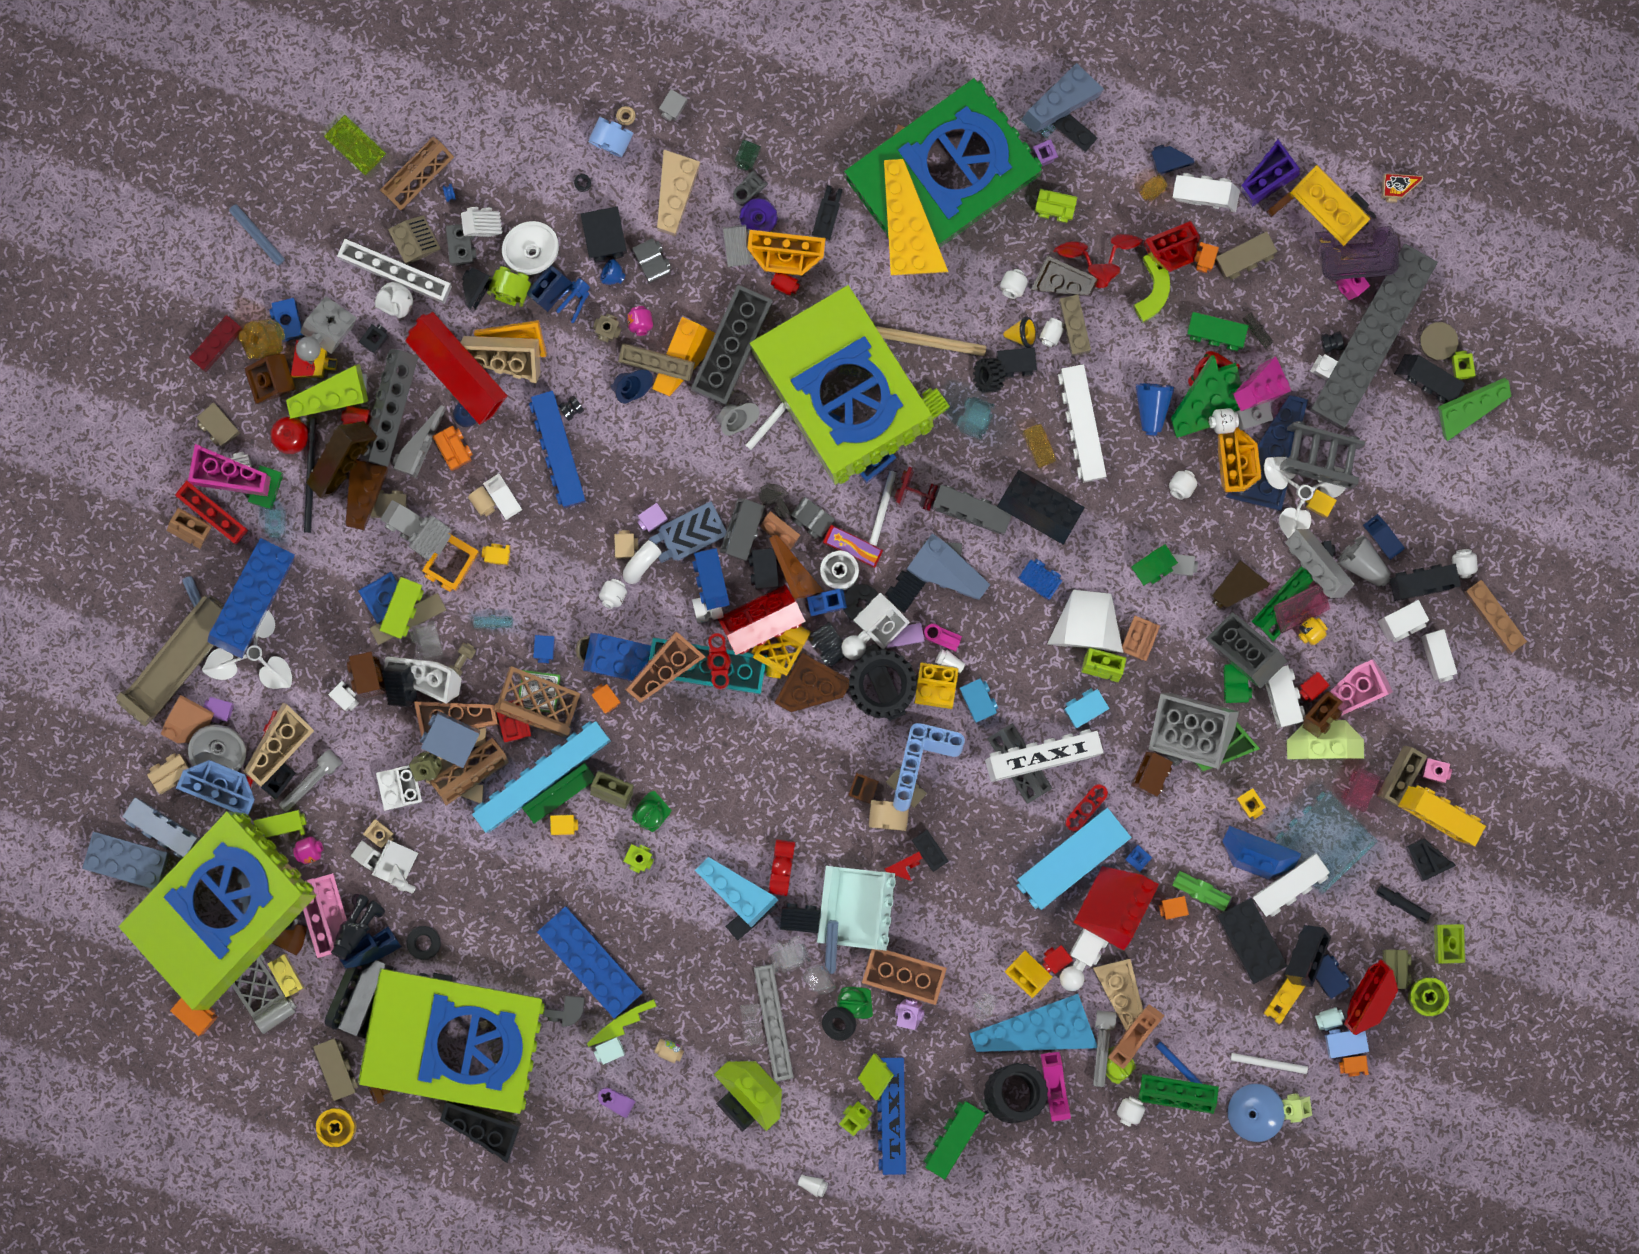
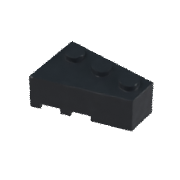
M1404 354L1394 373L1409 384L1421 388L1422 392L1436 396V400L1442 404L1457 399L1465 385L1464 382L1420 355Z

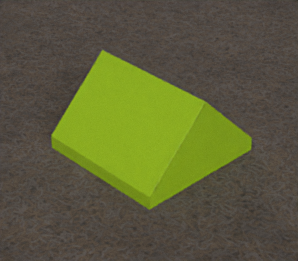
M1464 924L1434 925L1435 963H1465Z

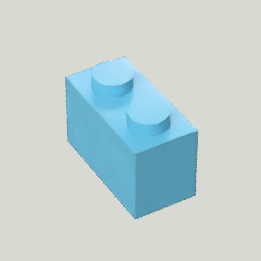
M1091 688L1082 693L1083 698L1077 701L1074 698L1066 703L1067 707L1064 711L1075 729L1109 709L1098 689L1093 691Z

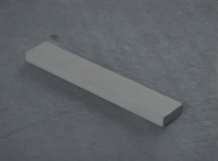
M773 964L754 967L774 1081L792 1079L794 1077Z

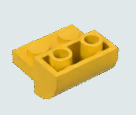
M920 663L914 703L953 709L959 668Z

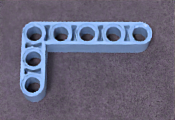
M921 723L911 726L893 800V806L896 810L906 811L910 807L923 750L957 757L962 753L965 738L961 733Z

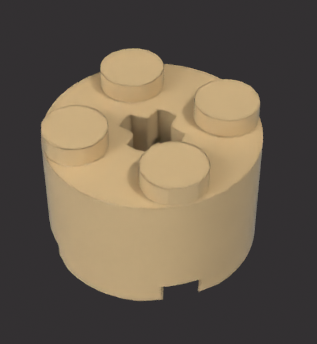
M871 800L869 827L906 831L909 809L898 811L894 808L893 802Z

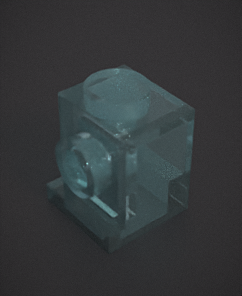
M265 509V533L269 534L271 538H281V534L286 532V511ZM273 520L278 521V525L276 527H272L271 522Z

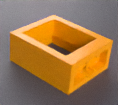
M451 535L448 542L470 555L455 582L451 583L430 570L438 557L436 553L427 561L422 570L426 573L425 578L432 582L438 580L442 583L441 587L449 592L452 589L457 591L480 553Z

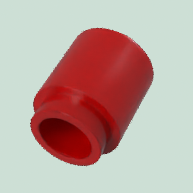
M775 273L770 284L774 286V289L788 296L796 294L800 287V284L797 283L799 279L783 273Z

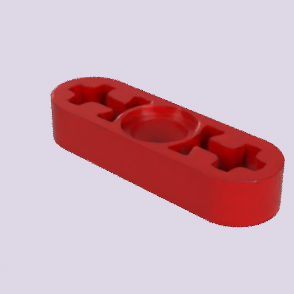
M1101 784L1093 786L1066 818L1065 824L1070 831L1080 830L1107 798L1108 791L1105 786ZM1100 788H1102V794L1104 796H1099L1095 800L1096 802H1098V804L1095 806L1094 802L1092 800L1087 799V797L1090 795L1091 798H1093L1096 794L1094 790H1099ZM1084 802L1092 805L1090 813L1082 812L1081 805ZM1076 810L1086 817L1085 820L1082 818L1078 820V827H1070V818L1075 819L1078 814H1075Z

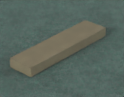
M622 343L618 362L686 381H691L695 364L693 361Z
M438 593L414 605L417 610L414 618H409L407 623L410 626L409 630L447 611ZM382 622L370 628L378 645L394 638L379 631Z

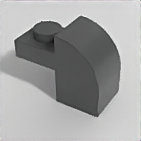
M565 996L564 1011L544 1009L543 1017H548L547 1021L559 1022V1019H562V1027L573 1025L583 1015L585 998Z

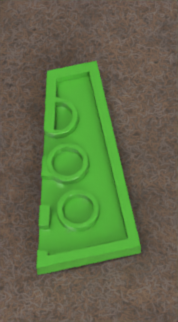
M1506 378L1500 379L1439 406L1438 410L1444 439L1446 441L1450 440L1510 398L1509 381Z

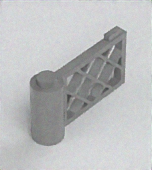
M261 954L256 959V967H248V970L255 971L253 981L242 980V974L236 980L238 981V986L234 982L232 987L251 1014L257 1027L265 1034L296 1013L295 1008L297 1005L291 997L289 999L285 997L283 991L265 966L263 961L266 959ZM258 972H264L267 975L266 984L255 983ZM242 982L252 984L250 995L242 994L240 991ZM255 985L265 987L263 998L253 996ZM268 987L276 989L279 996L273 1000L266 999ZM252 998L262 1000L261 1008L255 1012L251 1008Z

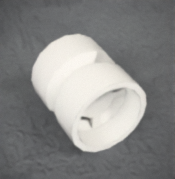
M701 598L692 599L698 624L707 622L709 618L713 620L724 618L722 607L707 610L706 603L702 604Z

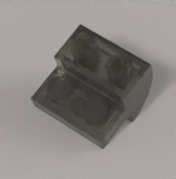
M767 484L760 487L758 496L763 506L767 504L768 508L776 505L774 511L778 518H783L784 522L791 519V514L784 500L789 498V493L786 489L777 484Z

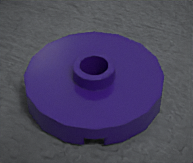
M757 198L745 203L739 218L741 225H746V229L772 232L777 225L778 215L771 202ZM757 214L762 215L761 221L756 219Z

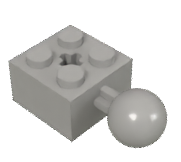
M325 296L302 326L300 333L306 337L300 339L296 345V353L299 358L304 361H313L319 356L321 347L332 354L352 330L357 317Z

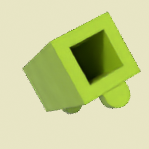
M300 810L253 821L254 826L259 827L264 832L265 838L299 830L302 836L305 835L304 825H307L305 814H301Z

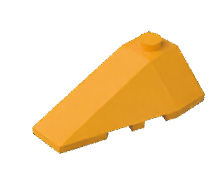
M682 317L666 354L695 362L694 370L705 358L716 333ZM658 373L652 389L670 397L684 380Z

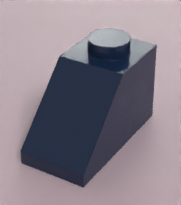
M1160 145L1154 147V151H1151L1150 154L1157 176L1191 166L1195 162L1194 158L1171 146L1165 147Z

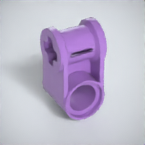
M608 1087L601 1089L598 1094V1100L602 1105L625 1118L628 1117L636 1102L634 1099L628 1098L626 1095ZM610 1092L612 1099L606 1102L603 1101L601 1094Z

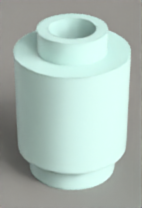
M1337 1007L1320 1012L1319 1015L1315 1016L1320 1031L1324 1029L1327 1031L1342 1026V1021L1345 1020L1342 1010H1337Z

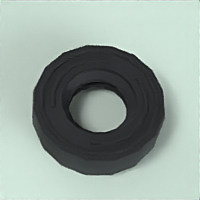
M418 926L408 934L406 940L407 949L414 958L429 960L439 952L441 938L432 927ZM425 935L430 938L431 946L429 949L420 950L417 947L416 941L418 937Z
M833 1007L823 1016V1030L834 1040L844 1041L849 1039L856 1030V1019L846 1008ZM833 1019H842L846 1025L845 1029H837L833 1025Z

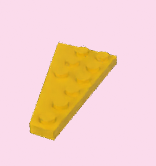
M884 160L891 276L948 272L904 160Z

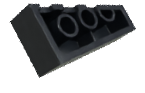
M446 1101L440 1121L460 1134L467 1136L471 1141L476 1144L478 1143L506 1163L510 1159L522 1124L467 1104Z

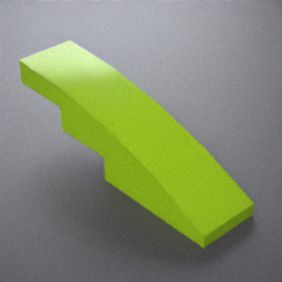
M655 1000L639 1005L617 1017L587 1043L588 1047L624 1035L623 1026L640 1021V1012L657 1007Z

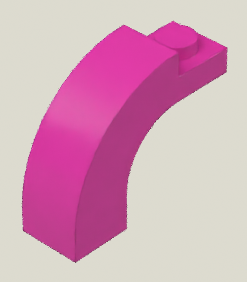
M1060 1051L1041 1054L1043 1077L1048 1087L1047 1103L1051 1121L1071 1119Z

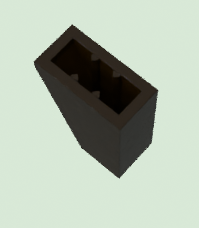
M1240 560L1211 595L1212 603L1219 609L1222 607L1226 609L1266 589L1270 583Z

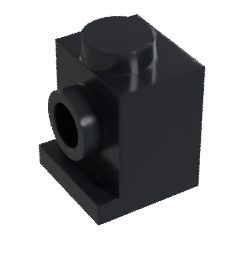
M371 324L359 343L376 355L389 337L386 334L388 330L380 324L377 326ZM374 335L379 336L377 342L372 341Z

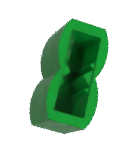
M1223 665L1224 703H1248L1249 699H1252V687L1248 686V678L1233 665Z

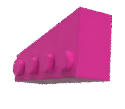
M195 444L188 482L192 485L268 497L271 477L267 474Z

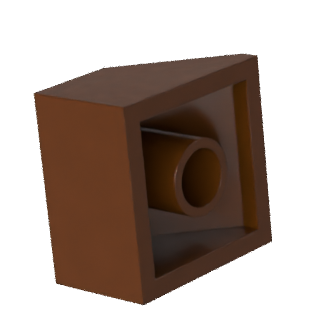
M284 353L266 356L244 368L255 404L286 395L296 390Z

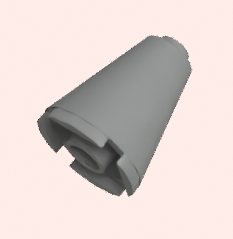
M1364 535L1357 537L1354 540L1356 543L1351 547L1348 545L1341 553L1338 564L1377 587L1385 586L1390 581L1389 579H1391L1389 577L1391 572L1368 538Z

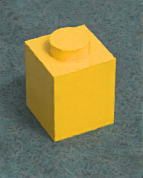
M1317 489L1314 491L1311 499L1305 500L1308 503L1307 509L1324 518L1329 516L1337 501Z
M574 815L550 816L551 835H575V831H578V819H575Z

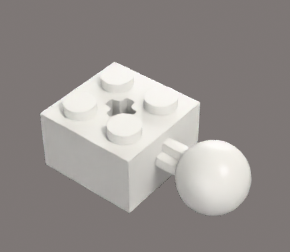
M879 593L854 619L863 631L858 636L852 635L843 641L842 653L850 660L860 659L865 654V643L870 638L884 649L910 622L885 596Z
M1083 928L1069 954L1076 961L1073 966L1065 968L1060 974L1062 987L1068 991L1080 989L1084 983L1083 970L1085 966L1091 967L1092 964L1096 965L1101 957L1099 951L1102 947L1106 948L1109 942Z

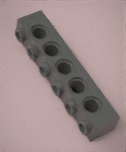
M390 349L387 354L386 366L381 375V384L376 393V402L371 411L369 427L378 437L374 442L370 441L368 443V450L364 455H360L361 460L388 467L419 356L397 349Z

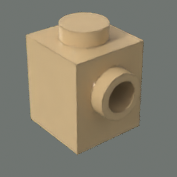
M629 530L619 531V534H614L615 558H632L635 555V550H638V538H634V534H630Z

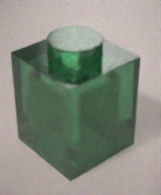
M743 139L735 158V163L738 164L737 167L744 171H748V169L753 170L761 151V146Z

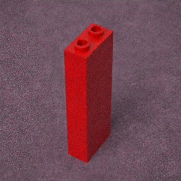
M434 312L428 315L422 314L416 320L417 324L408 331L409 336L405 342L476 422L481 425L494 416L508 395Z

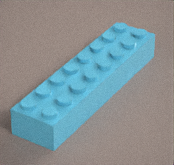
M589 721L582 727V732L578 735L573 733L566 739L568 741L563 746L557 745L551 750L552 754L547 758L546 756L541 757L535 762L537 765L534 768L528 767L521 772V778L517 781L512 779L504 785L506 789L501 793L496 791L489 796V802L486 804L482 802L477 805L472 815L485 833H490L522 809V807L611 742L596 721L594 723Z

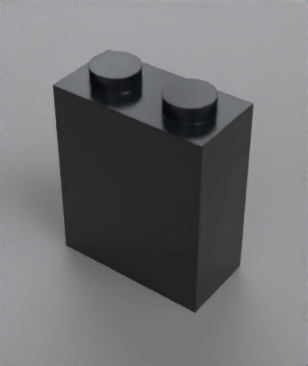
M618 206L580 213L590 261L594 260V263L605 261L606 257L611 256L613 259L623 258L624 254L627 253Z

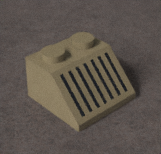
M424 215L406 220L388 229L406 265H410L441 249Z

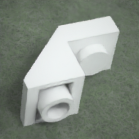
M500 474L483 483L506 520L522 510Z

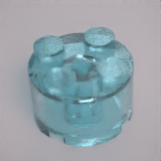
M974 396L972 399L968 397L964 405L965 414L964 416L960 415L957 426L961 433L982 440L981 434L985 435L993 417L990 412L991 409L995 410V404Z

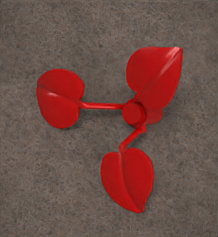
M1119 234L1112 237L1111 243L1114 246L1108 264L1092 265L1089 254L1086 251L1088 250V245L1082 242L1063 243L1057 246L1053 253L1057 252L1059 255L1069 258L1079 257L1083 254L1089 265L1088 272L1099 279L1096 288H1105L1109 285L1112 278L1120 273V267L1112 264L1116 249L1134 248L1143 243V239L1130 234Z

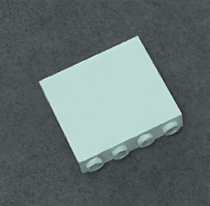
M826 866L817 943L826 944L827 923L829 920L838 921L837 945L886 951L889 943L888 932L891 924L890 915L891 907L893 906V889L896 884L895 873Z

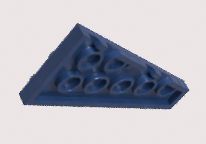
M1292 395L1288 396L1258 444L1261 479L1245 491L1228 492L1225 498L1278 511L1282 510L1287 486L1284 489H1277L1271 486L1264 473V463L1268 457H1290L1294 432L1287 431V427L1296 421L1303 422L1308 399Z

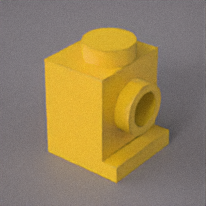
M493 543L491 547L483 546L482 558H485V563L508 566L511 546L506 545L505 549L502 548L503 545Z
M1253 788L1236 799L1248 818L1253 817L1256 819L1264 813L1262 810L1266 808ZM1250 801L1255 804L1253 809L1248 807Z

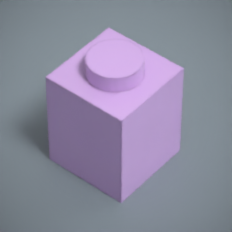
M657 503L638 515L640 519L638 521L639 526L643 531L647 529L649 533L668 520Z

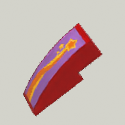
M833 525L830 526L823 541V544L838 551L848 552L856 560L874 568L883 550Z

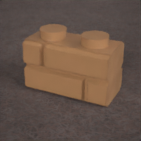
M178 507L166 531L201 549L210 533L212 525Z

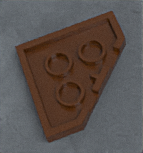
M802 653L774 703L792 713L838 700L845 696L849 688V679Z

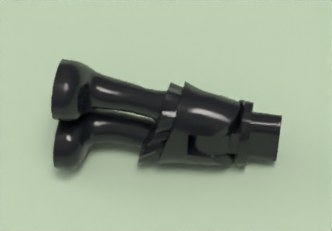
M354 894L352 896L351 902L354 907L348 919L340 925L336 940L333 943L334 948L331 953L342 960L346 958L347 954H351L362 938L367 935V931L370 930L368 924L372 918H380L385 913L381 905L373 900L369 903V899L361 894ZM369 903L367 910L363 915L362 919L360 920V922L355 923L362 910Z

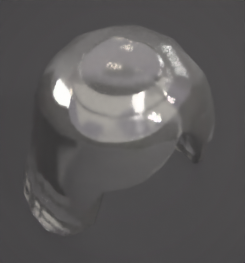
M823 965L810 966L803 973V981L820 995L831 993L836 989L828 969Z

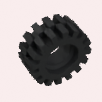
M982 358L975 363L977 366L973 368L975 370L973 372V375H975L973 381L976 382L975 386L978 388V391H982V393L998 392L1004 386L1002 382H1005V378H1003V375H1006L1003 372L1005 368L1004 365L1001 366L1002 362L998 361V358Z

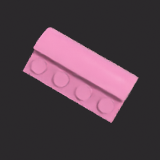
M333 873L307 880L314 887L313 891L317 896L304 908L303 912L317 958L332 955L333 943L336 940L340 925L347 920Z

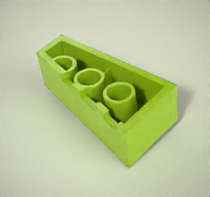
M357 364L287 399L290 419L367 402L368 397L361 366Z

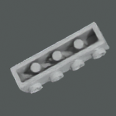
M1296 529L1285 542L1289 547V551L1301 561V566L1308 570L1312 575V579L1323 588L1326 596L1330 598H1343L1354 586L1352 580L1310 529Z

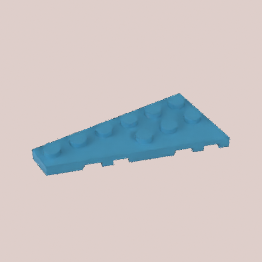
M1078 994L969 1033L976 1052L1097 1048V1043Z

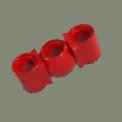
M715 633L708 640L710 648L706 663L711 671L713 686L718 690H723L729 685L728 669L731 665V658L725 647L726 641L724 636L720 633ZM715 637H719L723 641L722 645L718 648L712 645V640ZM717 656H721L724 659V664L720 667L713 664V660ZM721 675L726 678V683L723 686L716 685L715 679L717 676Z
M776 839L768 893L788 895L795 842Z

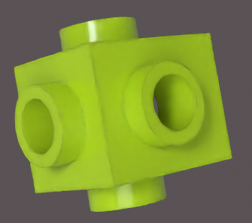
M631 844L623 862L630 865L629 869L640 873L641 870L645 872L646 868L650 870L654 859L651 858L653 854L649 853L650 848L641 844L638 848ZM642 855L643 861L637 862V856Z
M857 1101L853 1107L849 1105L843 1112L845 1117L839 1125L854 1136L860 1129L864 1130L869 1125L870 1121L868 1119L872 1112Z

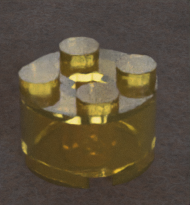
M263 319L248 322L243 330L240 331L239 340L242 342L243 349L249 359H261L266 356L280 354L284 347L282 346V340H285V335L277 321Z

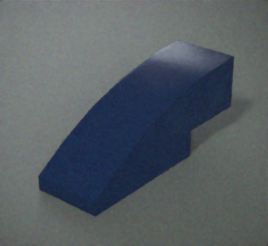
M386 927L373 937L368 933L362 938L357 947L352 950L351 954H347L344 960L340 959L345 969L357 967L383 958L402 946L391 929Z

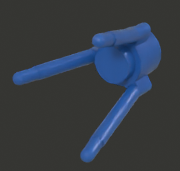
M580 278L576 282L573 281L559 299L569 291L571 294L556 312L560 313L574 296L577 298L582 296L571 320V323H574L586 298L589 296L587 291L590 289V286Z

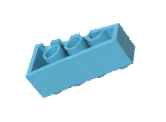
M710 857L695 870L750 927L778 901L772 894Z

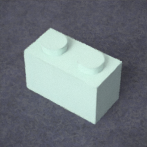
M618 1037L596 1046V1051H594L597 1061H602L603 1065L626 1054Z

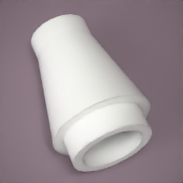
M943 649L939 652L935 661L940 666L959 668L958 673H961L965 666V663L950 651Z
M802 1174L798 1185L816 1197H823L828 1183L824 1179Z

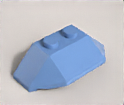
M210 760L183 770L176 789L230 811L244 812L249 815L255 801L245 774Z

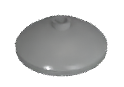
M209 725L199 729L192 736L188 746V755L193 766L210 760L238 771L244 764L246 747L243 739L234 730L222 725Z

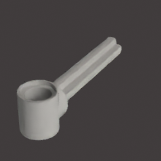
M330 749L317 760L318 766L280 802L279 806L285 812L289 811L326 773L328 775L333 774L334 770L343 764Z
M1097 1010L1095 1027L1099 1029L1093 1085L1104 1087L1110 1030L1113 1031L1115 1029L1116 1012Z

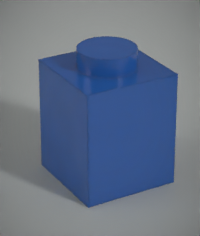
M535 635L533 658L538 659L537 663L549 664V660H554L555 637Z

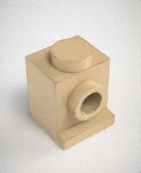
M377 819L363 833L381 849L386 846L388 840L394 841V838H392L394 833ZM379 831L383 833V837L381 839H378L376 837V834Z

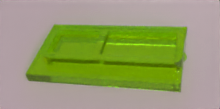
M346 115L333 125L324 136L365 176L386 155Z

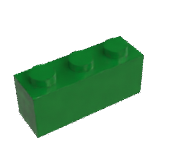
M1192 312L1186 336L1190 337V341L1201 343V340L1208 341L1210 346L1219 347L1224 345L1227 346V350L1238 352V349L1242 350L1244 347L1249 325Z

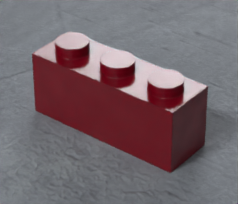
M226 315L191 354L189 359L206 373L243 331L242 327Z

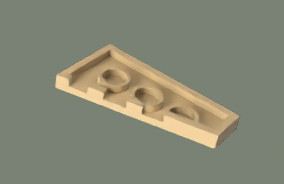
M1131 959L1093 968L1126 1031L1143 1010Z

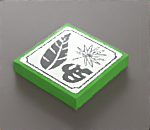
M522 670L555 684H560L561 675ZM537 681L527 682L531 692L540 689ZM524 684L520 686V698L528 695ZM548 687L544 689L549 699L557 696L554 688ZM541 691L533 695L537 705L545 702ZM530 697L523 699L526 709L534 707ZM557 699L550 702L554 711H556ZM547 703L539 707L541 712L551 713Z

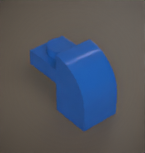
M843 589L823 592L820 595L807 597L811 616L847 608Z

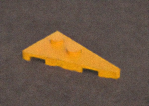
M539 320L478 329L473 332L474 336L539 339L540 357L547 356Z

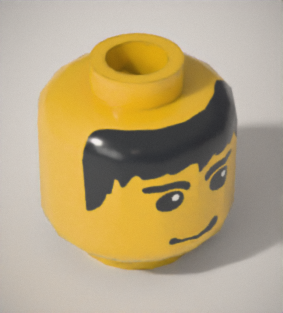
M1311 617L1299 626L1300 634L1298 636L1304 644L1309 643L1314 646L1326 637V630L1328 629L1320 618Z

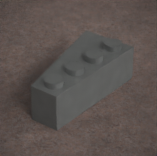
M947 485L940 486L932 508L934 511L1001 535H1005L1012 516L997 506L992 505V502L987 499L981 498L979 500L970 493H961Z

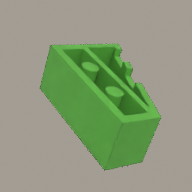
M1238 722L1221 764L1260 749ZM1193 762L1201 772L1213 768Z

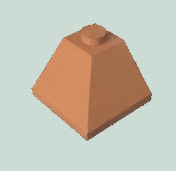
M180 695L165 721L161 735L176 743H189L192 736L199 729L210 725L214 713Z

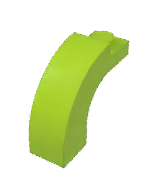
M1149 255L1144 256L1142 260L1152 277L1153 290L1146 299L1133 306L1141 323L1150 320L1160 312L1170 292L1168 271L1164 268L1159 270L1158 267L1160 265L1152 261Z

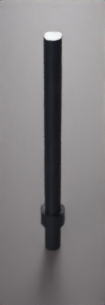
M309 418L306 482L315 466V445L318 442V434L316 433L317 418ZM307 483L304 533H311L313 490Z

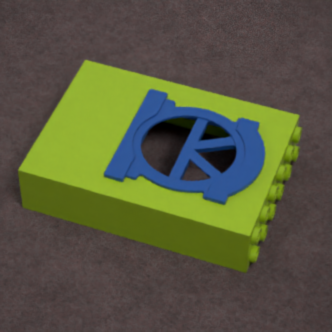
M849 285L750 342L752 355L834 485L845 483L851 475L862 473L868 465L879 463L885 455L894 454L899 450L900 446L911 444L917 436L921 434L926 435L934 427L932 414ZM843 364L858 365L873 375L870 379L828 404L822 405L820 399L822 380L828 372ZM879 384L881 401L877 402L862 393ZM854 398L874 408L877 412L866 422L854 425L852 399ZM845 404V423L835 420L828 413Z
M227 811L118 926L192 1010H209L317 896L313 891L314 887L300 877L301 873L288 864L289 860L287 857L277 852L276 845L263 836L264 832L259 827L254 826L250 822L251 818L244 812ZM223 865L224 871L219 886L207 872L212 868ZM236 867L246 875L250 887L226 894L232 869ZM200 879L237 918L238 922L229 927L217 929L207 926L195 912L193 904L194 891ZM251 895L249 907L244 914L232 900Z
M380 968L358 1084L520 1114L526 1105L524 1092L529 1089L530 1080L527 1076L528 1071L532 1072L534 1060L531 1059L532 1052H536L537 1041L534 1039L535 1034L540 1032L541 1022L538 1021L539 1014H543L545 1003L539 997ZM463 1015H472L461 1074L448 1068L441 1060L437 1048L438 1036L442 1028L452 1019ZM480 1017L489 1020L496 1026V1030L476 1037ZM502 1037L503 1052L497 1064H494L475 1047V1045ZM472 1055L488 1068L487 1072L479 1075H469Z

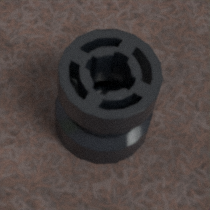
M1340 331L1334 332L1333 335L1321 334L1324 353H1329L1334 349L1337 351L1344 349Z
M574 395L569 398L568 402L558 405L568 421L572 420L574 415L584 412V409Z

